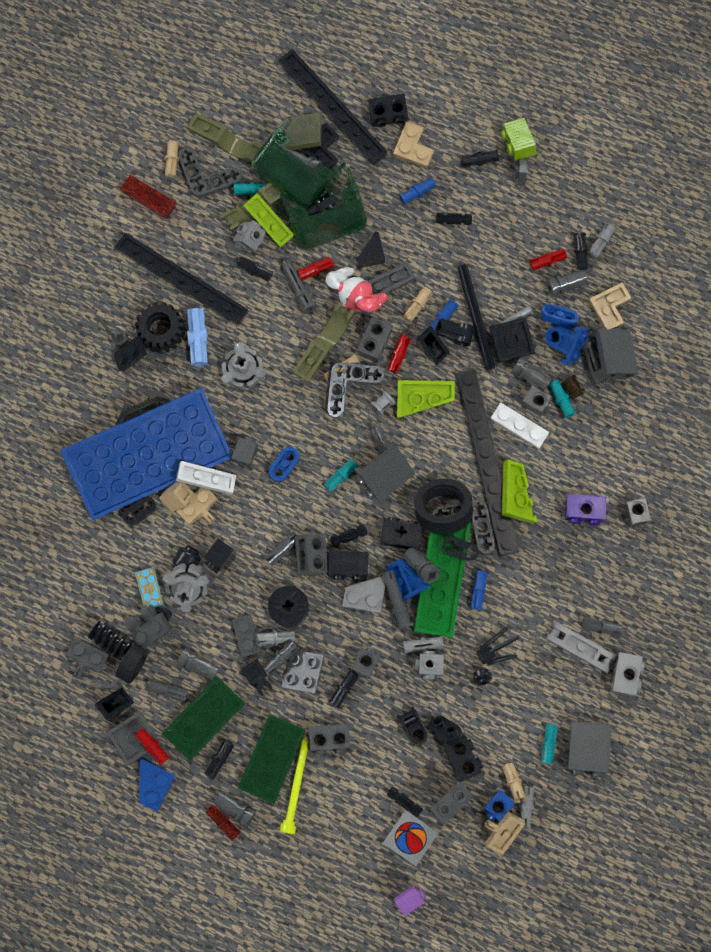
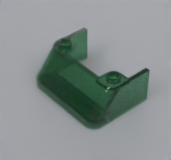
M289 116L272 132L252 160V165L299 207L309 208L337 181L346 163L343 162L334 172L326 166H318L314 170L308 167L286 148L290 141L286 130L293 119Z
M350 168L346 169V180L349 187L345 188L341 194L343 204L309 216L306 209L301 206L289 208L284 193H280L281 205L300 249L310 250L361 231L366 227L367 217L360 192Z

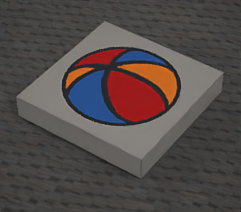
M405 810L383 844L414 866H417L438 835V832Z

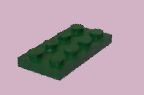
M216 676L162 734L191 761L246 703Z
M269 715L238 789L275 804L306 730Z

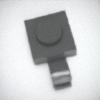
M529 157L518 159L517 161L514 160L516 165L515 178H518V186H525Z

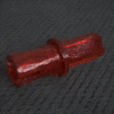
M214 805L206 811V814L217 824V829L220 828L231 841L241 833L228 820L229 817L226 818Z

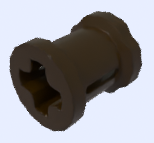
M576 375L568 377L561 383L569 392L571 400L585 392V389L581 388L577 382Z

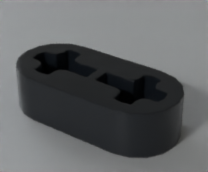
M151 497L140 499L123 512L124 522L129 526L139 524L156 511V502ZM146 501H147L148 503H151V502H152V504L150 505V506H151V509H150V510H148V509L146 508V509L140 511L142 508L145 507L144 503H145ZM139 511V513L134 516V521H132L131 519L127 520L129 518L128 514L130 512L132 514H135Z
M455 538L446 539L442 545V550L446 555L466 561L475 560L479 554L478 547L475 544ZM454 542V546L460 549L459 551L453 549L452 552H448V548L445 545ZM469 547H472L475 555L467 557V553L461 550H468Z

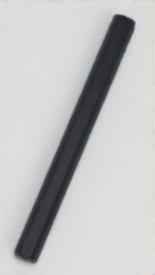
M463 264L458 266L463 291L485 369L492 370L495 368L494 358L468 265Z

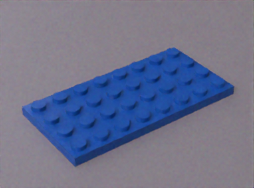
M202 387L60 450L92 520L178 482L176 478L181 461L211 468L232 458L231 451Z

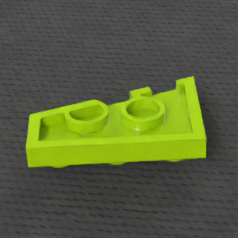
M398 380L397 418L454 401L455 381Z
M509 459L503 461L502 515L531 524L537 523L536 515L533 516L531 508L533 501L532 498H529L527 491L529 485L524 464Z

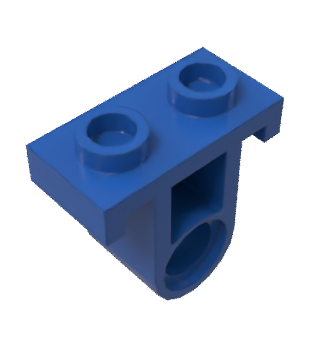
M563 326L550 328L545 333V341L551 347L567 354V357L562 358V363L566 365L573 364L580 358V350L588 339L587 333L589 329L584 326L576 327L574 331ZM556 332L559 334V340L556 339Z

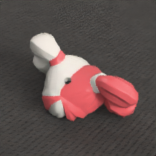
M344 267L327 274L325 282L332 289L339 291L340 302L343 303L342 307L348 311L352 309L355 313L360 310L368 313L374 312L381 308L388 299L386 293L372 294L371 284L359 277L350 278L354 273L353 268Z

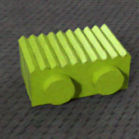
M525 118L503 123L501 136L503 141L508 143V154L513 155L515 161L531 157L532 155L535 156L536 143Z

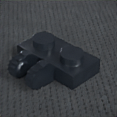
M332 190L318 198L315 203L307 208L306 213L309 218H315L320 215L322 210L328 211L336 205L337 199Z

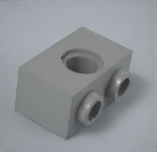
M622 652L617 654L610 693L635 697L637 693H640L642 682L639 681V676L643 674L645 668L642 656ZM625 670L633 673L632 680L625 679Z

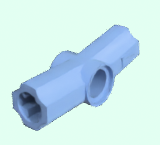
M187 309L189 325L187 336L190 346L191 365L196 367L208 365L207 328H205L204 309Z

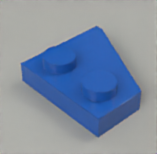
M399 559L386 566L387 572L394 570L403 601H407L430 588V585L426 584L404 559Z

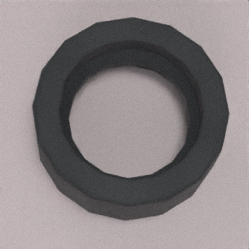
M135 644L132 645L121 660L115 676L128 684L132 683L143 667L148 652Z

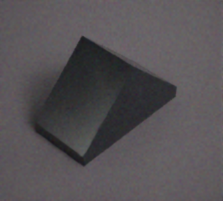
M375 231L357 258L356 267L359 269L385 263L379 232Z
M431 326L416 339V347L435 365H438L450 353Z
M122 687L96 702L95 706L104 718L111 722L129 708L134 701Z

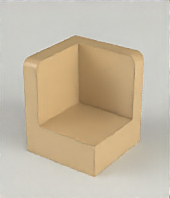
M176 482L168 486L159 499L173 512L185 507L194 495V492L185 483Z

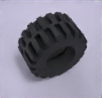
M154 302V306L148 304L146 305V310L142 308L140 311L141 315L138 314L136 317L138 322H135L137 335L142 338L145 348H149L152 352L157 350L158 353H163L162 350H166V353H168L171 347L176 349V344H181V337H184L185 326L179 311L174 309L171 304L167 306L166 302H162L161 305L158 302ZM157 320H167L171 323L168 332L159 336L151 334L150 327Z

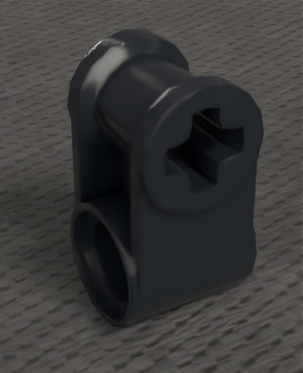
M411 707L410 711L401 716H396L401 727L414 745L422 746L426 743L427 731L414 707ZM420 731L424 734V739L416 741L413 738V734Z

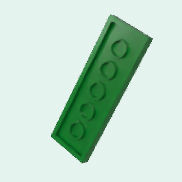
M471 522L460 531L451 534H435L430 532L426 558L439 568L440 575L436 581L429 584L430 588L420 593L414 632L453 638L465 560L446 555L442 550V545L448 538L468 542ZM454 542L445 545L448 548V552H452L453 549L458 551L460 549L454 546Z

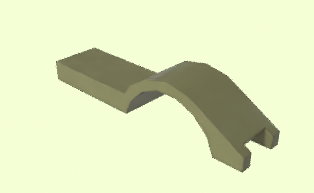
M198 113L194 115L187 125V129L190 132L218 145L225 152L243 161L255 163L259 152L264 150L263 145L257 142L254 144L247 143L231 133L227 127Z
M290 169L259 189L257 193L270 207L299 188L301 184ZM244 204L221 214L222 218H226L231 226L229 228L231 231L237 229L243 222H251L255 219L243 206Z
M340 301L334 308L333 314L324 330L312 341L292 371L308 383L328 353L340 340L355 314L354 310L348 311L343 308V303Z

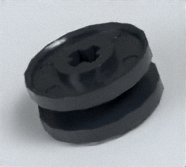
M283 586L271 594L268 601V611L271 618L278 625L293 628L306 620L309 614V602L301 589L294 586ZM287 602H290L291 605L294 604V607H291V611L284 609L287 606Z

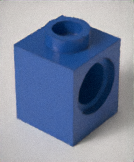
M499 790L484 807L486 810L484 814L491 821L494 822L496 819L499 822L515 802ZM499 801L503 804V811L501 813L494 812L492 808L494 802Z

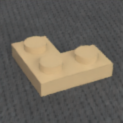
M406 122L393 156L428 168L434 150L418 144L423 127Z
M622 282L590 298L589 303L603 327L607 328V330H612L624 324L616 308L630 301L631 296Z

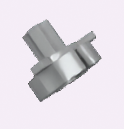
M239 342L235 343L234 350L225 355L226 361L229 362V372H227V363H222L223 376L221 380L225 384L231 383L233 387L242 390L245 387L244 383H238L234 379L245 381L254 376L251 381L246 383L248 388L255 386L259 382V378L264 379L266 370L263 368L262 358L257 357L255 350L245 348L243 343ZM254 358H257V361L259 363L258 367H256V361L254 360Z
M182 563L173 568L172 574L166 572L162 578L166 583L165 592L167 594L171 593L170 600L181 605L182 612H190L191 606L201 603L203 597L208 592L210 580L206 574H203L202 569L194 564H190L188 571L185 572L187 566Z

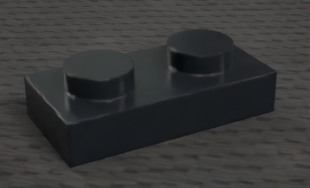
M135 337L113 355L119 371H125L146 356L147 352L142 338Z

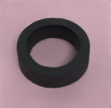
M436 479L424 484L417 491L414 498L416 520L422 528L431 533L451 534L460 531L467 526L473 515L471 492L464 484L452 479ZM438 496H451L458 499L462 504L459 512L449 517L433 516L426 511L425 506L431 499Z

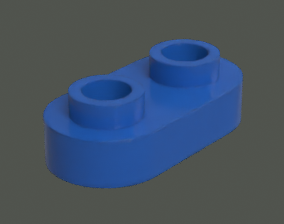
M552 304L544 305L540 314L544 321L566 328L575 327L579 318L575 311Z
M284 448L270 466L269 475L273 481L283 482L298 464L300 456L295 448ZM288 455H293L294 457L291 461L286 458ZM281 470L282 475L277 476L275 472Z

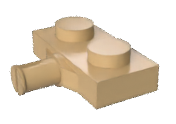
M201 487L194 493L188 504L176 510V512L189 525L201 517L209 524H212L216 518L208 511L218 499L209 489Z
M509 811L498 824L487 820L484 827L491 830L492 834L485 844L490 849L503 855L526 824L525 821Z

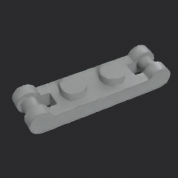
M554 622L552 632L545 638L547 641L608 674L611 662L615 661L616 655L567 627ZM560 633L565 634L563 640L557 638ZM600 655L605 657L602 663L597 661Z

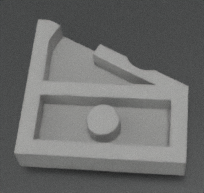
M383 576L345 587L342 607L381 614L386 585Z

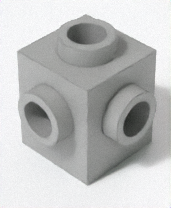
M255 221L243 222L237 228V234L233 241L247 251H256L258 246L262 244L266 231L261 229V225Z
M424 651V654H420L419 659H416L415 671H419V676H423V679L434 680L435 676L443 677L444 655H436L435 651ZM431 663L433 667L428 668L426 664Z

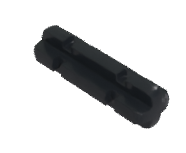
M437 213L436 223L444 224L446 222V224L459 225L464 223V225H471L472 214L447 213V215H444V213Z
M361 525L357 529L352 528L344 531L338 536L337 534L331 536V544L333 547L341 545L340 543L342 542L344 544L355 540L358 536L363 537L367 535V529L365 525Z
M391 787L387 792L389 798L395 799L396 803L407 811L410 810L411 814L415 817H418L423 811L422 807L418 804L415 805L411 799L403 793L400 794L396 788Z

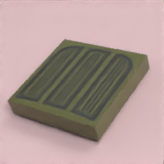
M321 113L285 118V150L287 148L297 150L321 146Z

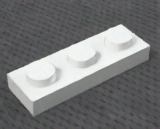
M502 403L499 404L490 418L493 422L537 449L541 447L549 434L542 427Z
M181 461L176 481L232 495L236 475Z

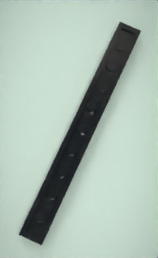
M476 369L457 373L499 556L519 553L512 520L510 517L502 515L503 482Z

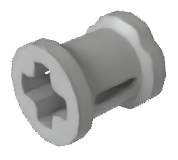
M386 391L382 393L383 395L379 399L370 403L380 416L384 414L383 412L388 407L395 404L394 399Z

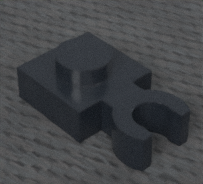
M258 659L241 669L251 686L257 683V691L261 696L264 695L261 690L263 686L266 685L270 690L273 689L272 685L264 680L268 674Z

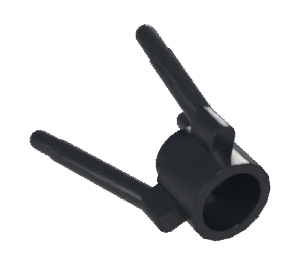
M507 627L503 628L489 641L479 646L480 649L476 653L483 665L487 663L490 666L497 662L516 658L517 655L513 654L493 659L496 657L494 652L513 643L520 637L515 636L492 648L489 645L508 630Z

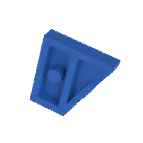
M141 759L139 803L158 812L176 776Z

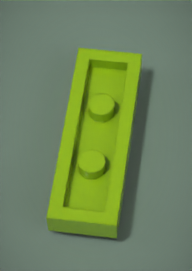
M258 193L243 205L280 248L294 236Z

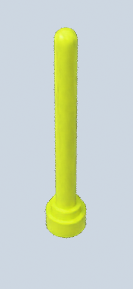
M303 738L301 741L286 820H283V823H281L279 832L295 835L296 826L293 821L309 745L307 738Z

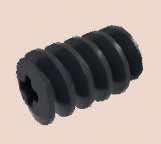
M101 620L98 621L90 631L88 639H95L94 643L96 645L101 643L100 648H107L108 654L113 653L115 659L120 657L119 660H121L131 647L133 641L130 640L126 643V635L119 638L121 632L117 631L114 634V626L107 629V621L103 624H100Z

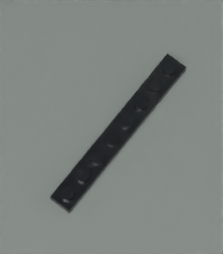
M293 49L279 59L281 66L373 166L387 155V150Z
M124 233L116 244L115 250L238 327L249 312L241 304L127 233Z

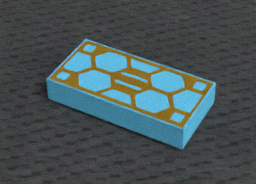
M152 567L135 572L143 606L147 605L148 607L152 604L155 608L164 605L155 568Z

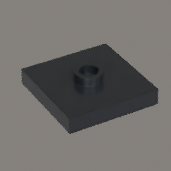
M526 317L489 326L498 363L535 354Z

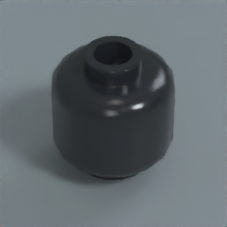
M189 545L180 547L172 562L174 566L182 563L186 564L185 572H187L190 564L199 565L201 561L200 552Z

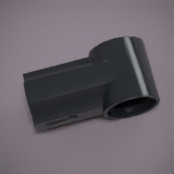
M442 318L439 319L435 331L438 336L454 340V343L461 346L463 344V346L468 347L471 345L474 326L467 323H455Z

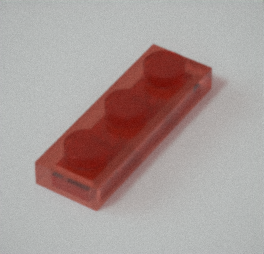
M129 175L120 188L122 193L166 220L177 205L175 201L132 175Z

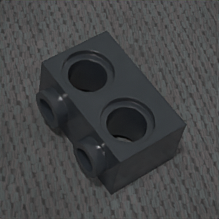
M405 93L368 99L372 126L384 127L391 123L400 125L408 121ZM396 108H398V109H401L402 111L397 113V112H394L393 110L396 109ZM377 111L383 112L382 115H376L375 113Z
M466 736L458 743L465 747L463 755L455 753L454 747L456 745H443L458 782H463L481 774L480 769L483 768L479 757H474L472 751L475 748L471 739L467 740ZM468 762L473 765L472 773L467 774L463 771L464 763Z

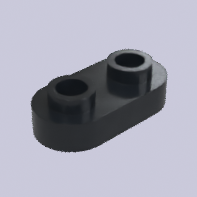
M436 716L429 721L428 726L431 734L448 745H456L462 741V730L452 721L443 716Z

